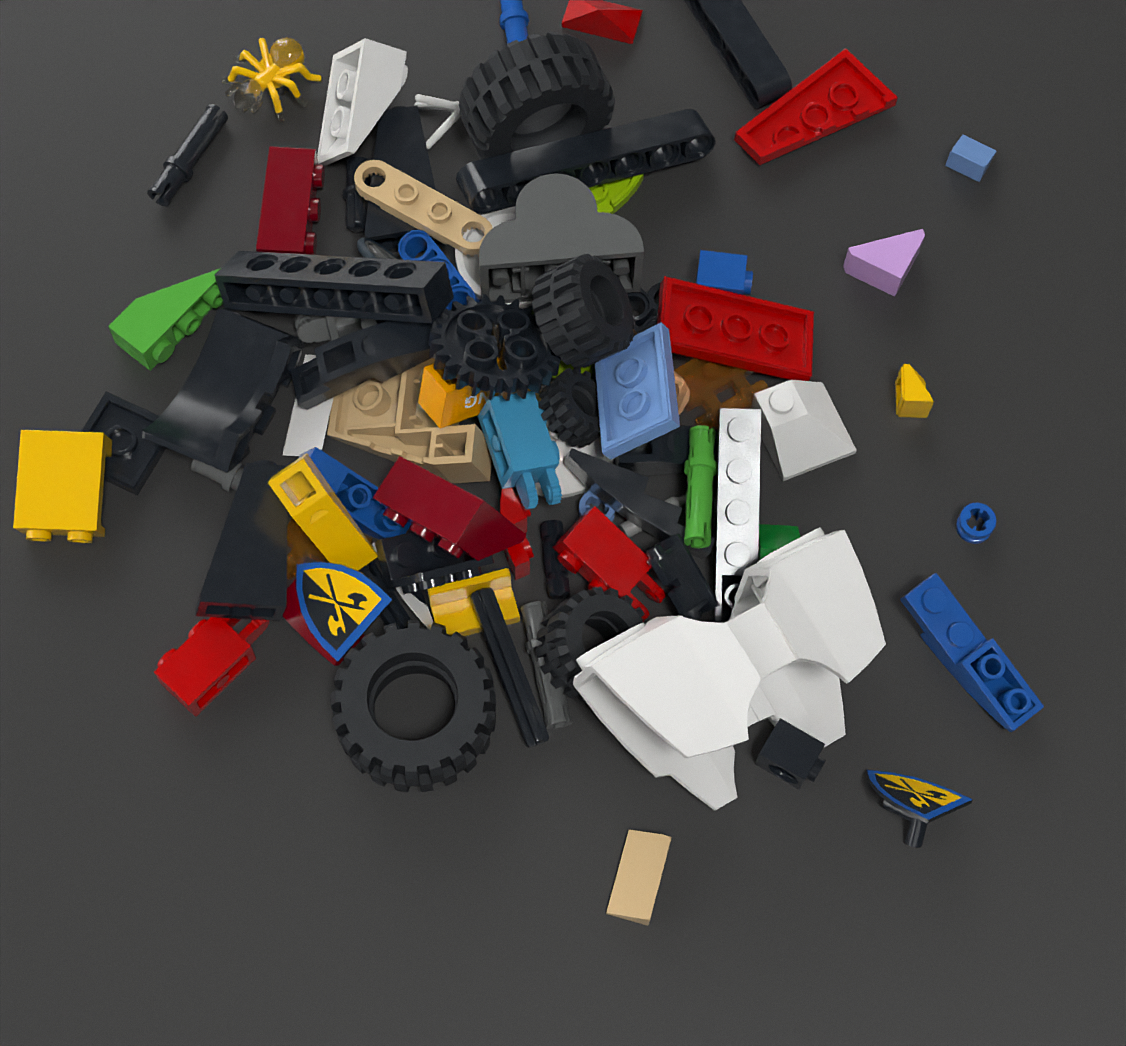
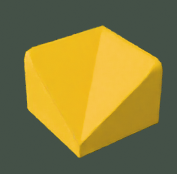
M903 364L895 381L896 414H898V417L927 418L933 405V399L926 389V383L910 364Z

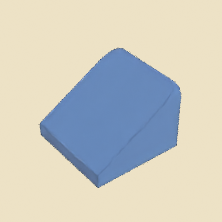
M962 135L952 148L945 166L980 182L997 151Z

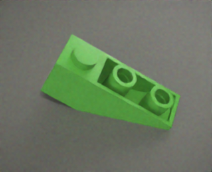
M220 269L136 298L108 326L115 343L149 371L158 363L165 362L172 355L175 346L186 335L193 334L199 328L202 319L211 309L218 308L223 304L214 276Z

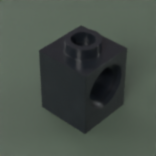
M780 718L760 751L755 765L800 790L806 779L814 783L826 760L819 757L825 743Z

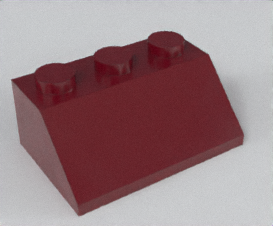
M399 456L373 496V499L386 507L383 515L403 528L407 522L413 524L410 530L429 543L433 541L434 537L440 539L438 546L458 559L462 553H465L477 561L523 542L527 535L484 500Z

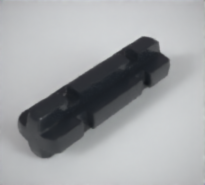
M547 520L541 524L542 541L544 542L546 578H548L546 580L547 593L551 600L565 599L570 595L569 578H567L568 570L559 562L557 557L560 554L552 548L564 535L563 523L560 520Z

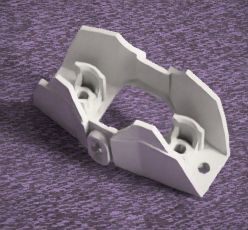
M821 527L777 549L759 560L757 564L745 569L735 596V603L729 621L715 623L697 621L683 616L655 617L648 621L646 625L640 623L577 658L576 661L582 671L574 676L573 686L609 731L656 778L672 776L683 787L715 811L738 798L734 781L735 750L733 745L749 740L748 726L761 720L769 719L775 727L781 718L825 743V746L846 735L839 678L846 684L849 683L875 658L886 645L863 569L845 530L825 535Z

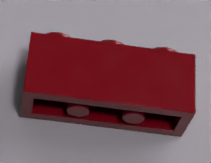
M269 146L256 245L257 252L316 255L317 235L312 232L313 222L320 221L321 200L316 198L317 188H323L325 181V167L318 164L316 149Z

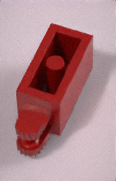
M596 506L585 511L552 547L560 554L557 558L567 570L575 574L579 572L589 582V590L593 587H602L604 592L612 588L618 590V598L627 595L633 599L631 606L634 609L640 607L645 613L641 617L643 622L650 614L647 608L630 593L635 585L654 602L661 603L666 597L664 590L647 574L652 565L647 563V560L650 558Z
M210 617L208 620L202 619L190 630L189 638L178 649L173 648L161 657L154 674L160 684L190 713L197 717L256 659L251 644L263 634L270 624L269 620L253 619L245 628L237 633L232 628L241 619Z

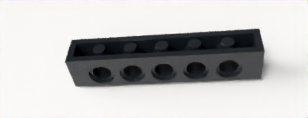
M238 251L214 275L224 307L231 310L433 324L454 298L446 263L435 261Z

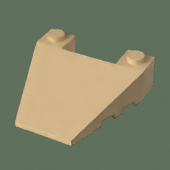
M492 329V336L495 335L494 329ZM434 358L384 382L371 378L333 398L327 432L330 438L394 462L401 456L450 483L490 481L492 458L484 434L476 424L459 425V422L440 429L418 403L424 367L434 364Z

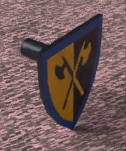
M328 562L297 564L296 590L303 617L310 632L322 647L339 662L393 599L365 574L345 565Z
M866 771L869 784L884 799L883 808L910 821L905 843L914 848L922 847L928 823L972 804L973 799L954 790L916 777L884 771Z

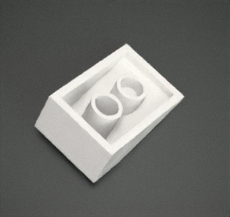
M364 38L333 55L317 154L318 164L326 166L356 152L406 81L408 68L405 65L406 51Z

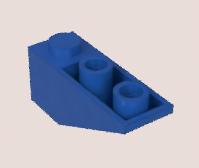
M317 447L300 454L299 458L306 453L309 455L363 533L380 540L407 532L411 523L407 522L403 528L383 515L386 507L373 499V496L379 489L377 486Z

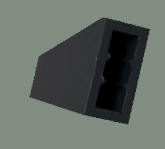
M418 105L409 107L396 106L385 111L378 121L374 160L383 161L436 190ZM373 173L370 187L382 185L385 181L383 175L379 176V173L377 175ZM368 200L365 237L380 244L391 253L398 252L400 239L411 230L418 229L382 210L380 206ZM431 237L437 245L444 244L436 240L435 238Z
M269 460L246 463L195 608V616L281 620L287 607V509L270 487L268 481L287 466L277 465Z

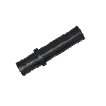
M208 104L205 111L174 156L167 157L163 163L164 170L153 186L147 191L148 196L152 200L156 195H160L156 201L157 204L165 207L169 206L182 183L188 182L193 176L192 169L220 128L228 120V115L224 110L219 116L216 115L220 110L219 106L215 104Z

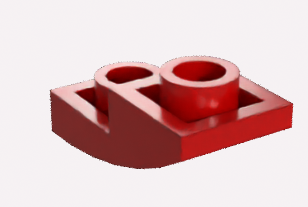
M512 487L502 489L500 514L526 534L527 518L531 516L530 509H525L521 503V498H519V495H515ZM525 537L523 542L504 550L515 581L530 574V559L534 558L532 548Z

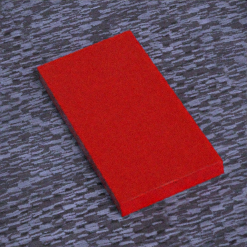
M664 276L660 283L657 324L662 322L669 329L672 353L789 380H810L812 377L814 311Z

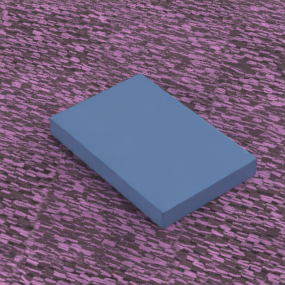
M662 322L635 335L627 349L594 363L602 453L610 460L680 427L670 332Z

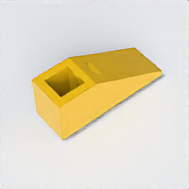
M307 453L272 476L268 481V484L292 518L330 563L342 564L358 571L378 557L377 552Z

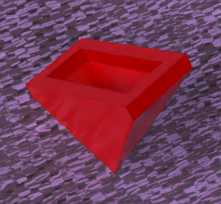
M569 0L562 20V27L633 44L643 10L603 0Z

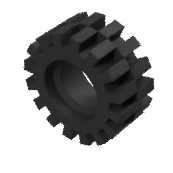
M580 368L565 369L552 380L550 386L546 385L542 388L543 390L538 396L541 398L538 406L540 409L545 410L541 414L543 421L549 420L551 422V425L548 426L551 432L555 430L559 432L558 439L563 442L568 438V445L575 447L578 444L579 448L590 445L601 436L596 379L592 381L591 373L588 371L581 373Z

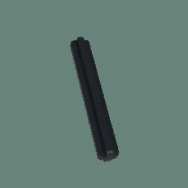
M492 588L479 589L470 595V601L525 745L531 748L544 744L549 740V734Z

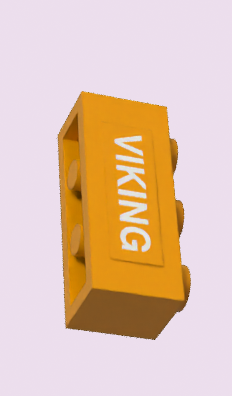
M497 358V363L499 366L500 358ZM434 364L424 367L418 403L441 429L477 416L488 400L486 391L481 390L476 396H471L472 387L468 385L458 390L456 389L457 378L444 380V369H434ZM495 393V396L502 395L501 393Z

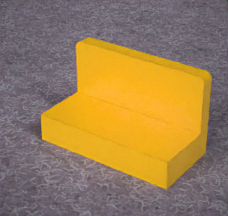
M505 568L427 589L434 623L446 626V633L450 636L455 632L463 636L482 632L470 601V595L482 588L493 589L506 625L520 622V615L511 587L509 569Z

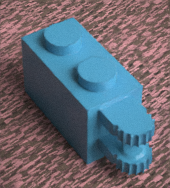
M527 391L525 399H522L516 393L511 394L510 401H506L502 395L495 396L492 400L486 401L478 414V419L502 489L516 487L525 509L537 507L539 499L535 483H540L544 498L548 504L561 503L560 500H562V490L555 472L559 465V449L556 442L550 438L546 426L547 420L543 421L541 416L545 410L539 408L536 394L532 391Z

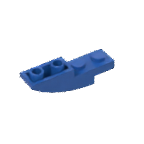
M937 573L929 576L900 598L901 602L924 631L920 636L935 656L976 702L1005 729L1013 732L1044 707L993 638L987 640Z

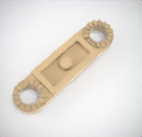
M366 161L355 172L356 190L365 200L377 204L382 210L418 230L425 231L429 236L445 245L449 244L458 249L460 252H463V255L467 256L468 254L470 257H474V255L479 256L480 246L484 237L493 229L491 223L485 217L383 161ZM373 173L375 175L379 173V176L383 175L385 179L384 183L378 187H369L363 181H365V177L368 178V175L372 176ZM471 227L473 229L478 228L479 231L482 230L484 237L478 242H468L463 238L464 232H467V229L471 230Z

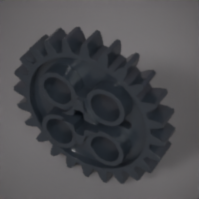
M483 294L481 302L478 303L472 297L467 296L465 306L457 301H453L451 310L444 309L440 314V318L433 322V327L430 329L428 342L430 346L429 357L435 359L434 369H444V380L457 378L456 389L458 390L467 385L472 387L471 396H476L481 390L486 391L488 400H492L495 393H501L506 401H510V396L513 392H516L522 399L526 398L528 389L537 394L540 393L542 384L550 386L552 377L558 375L561 358L559 355L556 356L549 344L544 340L542 332L537 325L536 316L533 315V306L521 309L519 308L520 301L518 299H515L511 304H505L502 295H499L496 302H491L489 297ZM492 329H494L495 332L494 336L491 335ZM497 358H500L499 366L497 363Z

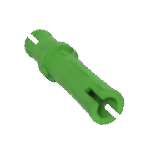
M705 425L694 426L689 430V456L684 465V472L688 476L684 543L687 546L691 544L692 548H705L711 545L713 476L717 474V463L714 460L716 431L713 428L709 429V426Z

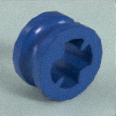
M971 503L964 507L957 519V533L968 543H982L989 538L996 527V516L987 505ZM971 516H976V521L979 518L983 519L985 523L981 531H976V526L973 529L968 526Z

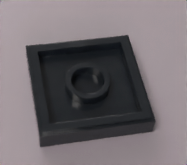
M107 391L81 432L104 433L112 440L111 457L105 458L104 480L138 496L166 450V447L141 437L142 430L153 423L159 415Z

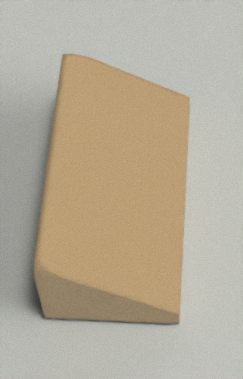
M635 830L628 831L606 914L649 925L671 836Z

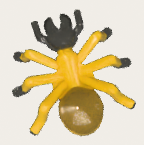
M289 37L278 39L273 43L270 53H268L265 38H260L258 40L262 54L260 62L247 50H243L240 55L234 57V61L244 64L247 60L258 72L233 66L230 75L222 78L223 84L233 83L225 94L227 97H230L238 89L234 95L235 108L238 109L241 105L245 104L242 108L243 113L252 107V114H256L263 104L262 92L265 91L271 95L278 121L284 122L285 116L279 96H283L291 91L295 100L303 107L308 105L307 100L300 94L295 82L292 81L291 74L299 72L305 79L319 83L323 82V77L311 74L303 65L305 57L302 45L297 40ZM237 75L251 78L243 81V83L235 82Z

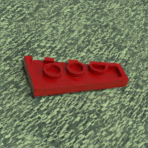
M845 48L736 131L734 141L759 165H762L896 105L898 97Z

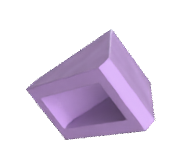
M923 229L849 247L843 265L845 273L895 297L919 254L925 237Z

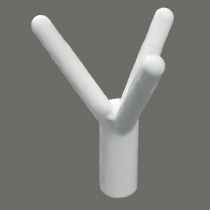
M417 94L415 96L417 102L414 106L418 105V109L452 112L446 121L426 141V147L430 149L460 118L459 101L453 102Z

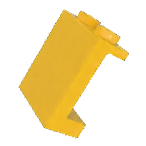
M21 430L13 528L26 534V540L49 542L52 535L67 536V541L75 543H92L93 537H105V528L101 526L105 458L111 457L112 440L104 433Z

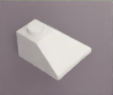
M789 380L754 393L751 409H761V438L782 481L856 453L857 450L822 382Z

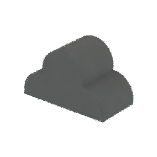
M564 174L540 176L530 181L519 193L515 206V220L506 221L495 226L487 233L481 243L479 250L481 299L482 295L486 294L491 302H496L499 295L504 297L505 303H512L515 299H518L520 302L534 301L532 290L536 286V279L541 274L583 254L595 255L603 263H607L614 274L620 279L626 293L640 292L644 259V246L641 235L636 227L625 218L612 213L598 212L593 193L580 180Z

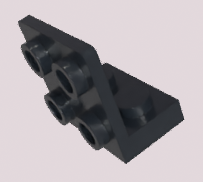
M413 532L374 541L386 590L402 587L403 594L483 575L481 566L494 563L493 555L479 561L473 559L464 562L463 554L458 559L438 546L440 539L434 537L433 541L429 543Z

